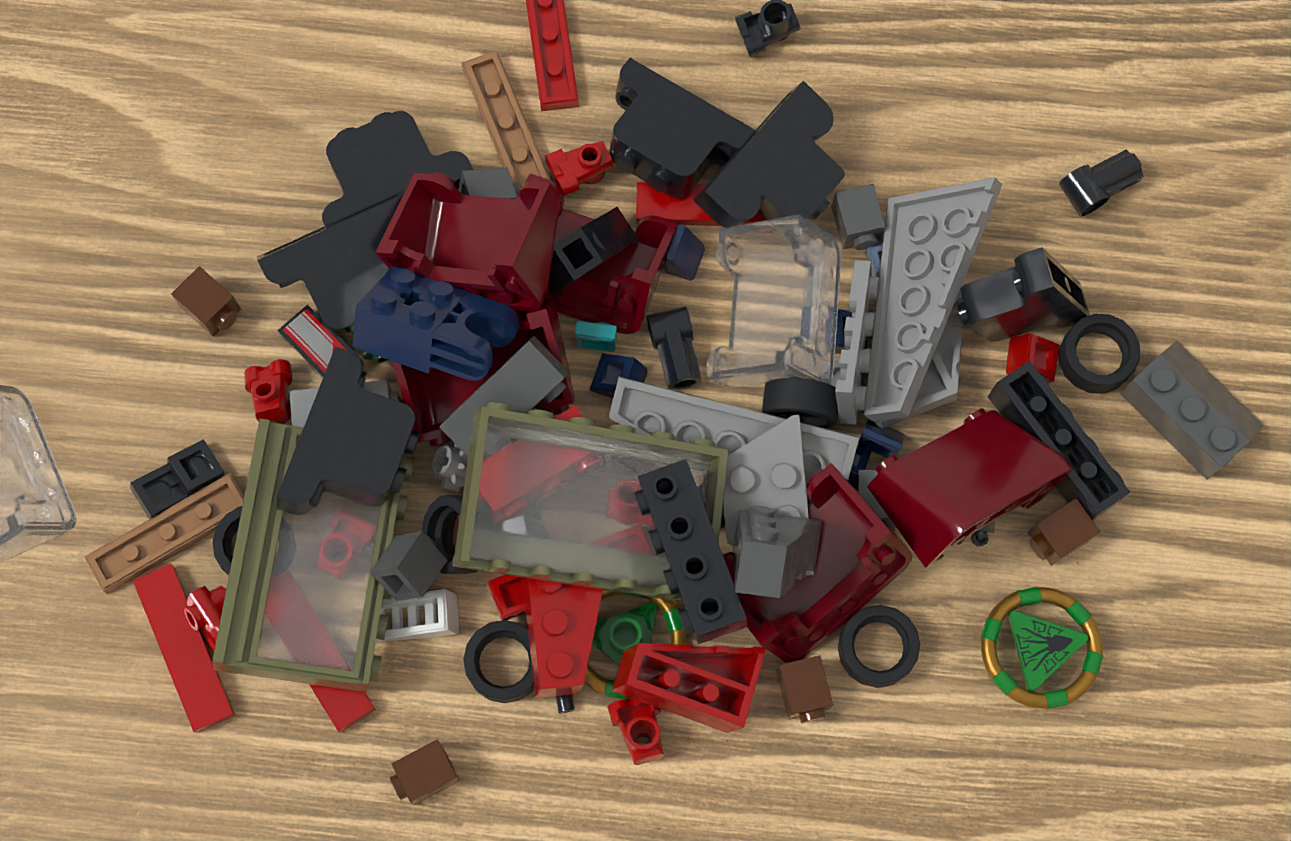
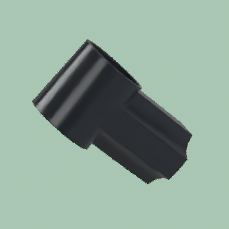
M1126 149L1093 167L1087 164L1075 169L1059 182V186L1078 215L1083 217L1103 206L1111 196L1140 182L1144 177L1141 168L1142 164L1135 153H1130Z
M686 306L647 315L650 339L654 350H658L667 389L681 390L701 382L697 357L692 345V341H694L693 330Z

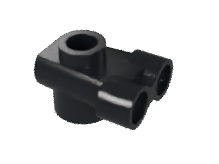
M770 0L762 6L760 13L752 15L751 11L735 17L749 57L766 52V46L776 41L785 40L790 34L800 30L792 4H787L783 0Z

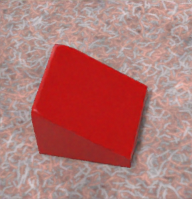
M1032 333L1012 337L1009 341L1006 374L1009 375L1030 360L1037 371L1046 378L1048 383L1055 382L1059 344Z

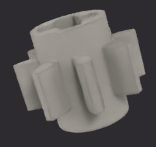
M447 442L436 451L432 461V469L435 473V478L442 480L441 487L459 492L460 488L464 487L468 456L456 444L453 445Z

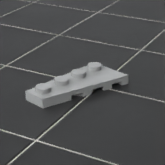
M855 260L849 296V312H852V317H846L844 329L845 349L848 350L841 349L839 363L841 368L840 380H837L835 389L841 424L857 425L858 410L865 411L867 386H861L862 373L869 374L871 349H865L866 336L873 337L875 313L869 312L870 300H877L879 277L872 276L871 261Z

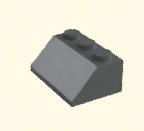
M1178 341L1154 359L1120 393L1206 479H1209L1226 465L1264 426Z

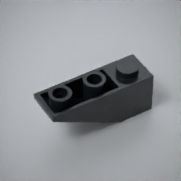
M618 207L580 227L554 244L548 289L552 295L639 240Z

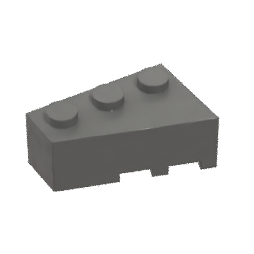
M750 506L749 511L739 510L732 556L735 592L780 598L793 588L795 579L802 580L805 578L806 570L812 572L815 569L822 520L774 514V509L764 506Z

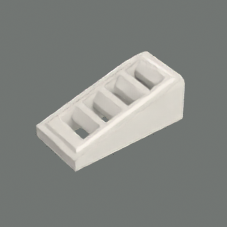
M447 589L428 591L421 598L395 601L391 597V600H382L380 614L385 615V609H391L392 629L386 630L384 640L376 639V642L459 634L457 596ZM437 605H438V620H439V622L437 621ZM419 606H424L425 625H420ZM407 607L408 627L403 628L402 608Z

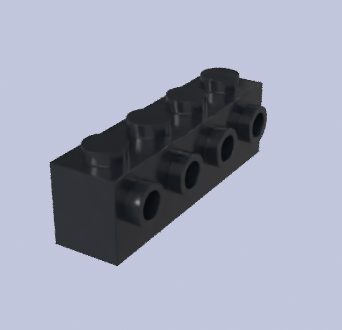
M1030 360L996 383L987 397L999 413L1062 454L1073 468L1072 472L1056 486L1067 503L1077 498L1093 521L1118 504L1130 493L1118 472L1106 461L1095 442L1083 431L1069 408L1060 401L1050 388L1046 378L1037 371Z
M687 459L639 475L638 480L641 490L635 491L634 495L641 515L650 514L655 529L648 531L656 555L665 553L670 568L663 570V574L670 594L679 593L682 599L684 609L677 612L686 636L694 633L699 645L746 628V615L738 594L735 592V586Z

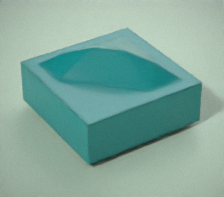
M576 322L575 343L577 348L615 352L617 326L605 322Z

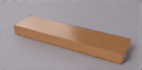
M496 50L462 62L463 72L503 168L508 167L512 182L517 183L519 189H521L522 184L525 183L530 173L551 180L498 51Z
M229 473L85 556V559L103 592L108 594L215 532L216 527L226 514L239 506H243L244 495L234 477Z

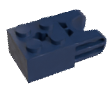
M392 266L355 306L353 348L428 374L435 368L467 380L477 381L485 377L492 368L493 353L491 346L501 348L512 342L519 332L520 322L516 312L505 304L453 287L447 282L436 281L415 274L409 269Z

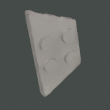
M959 313L950 315L909 416L873 421L882 429L958 399L963 325ZM840 359L817 368L821 381L836 387L837 380H840ZM862 373L861 386H867L868 373Z
M792 415L728 455L723 496L727 544L734 546L739 510L749 511L750 506L769 507L774 509V514L809 519L799 415ZM806 570L805 575H814V572Z

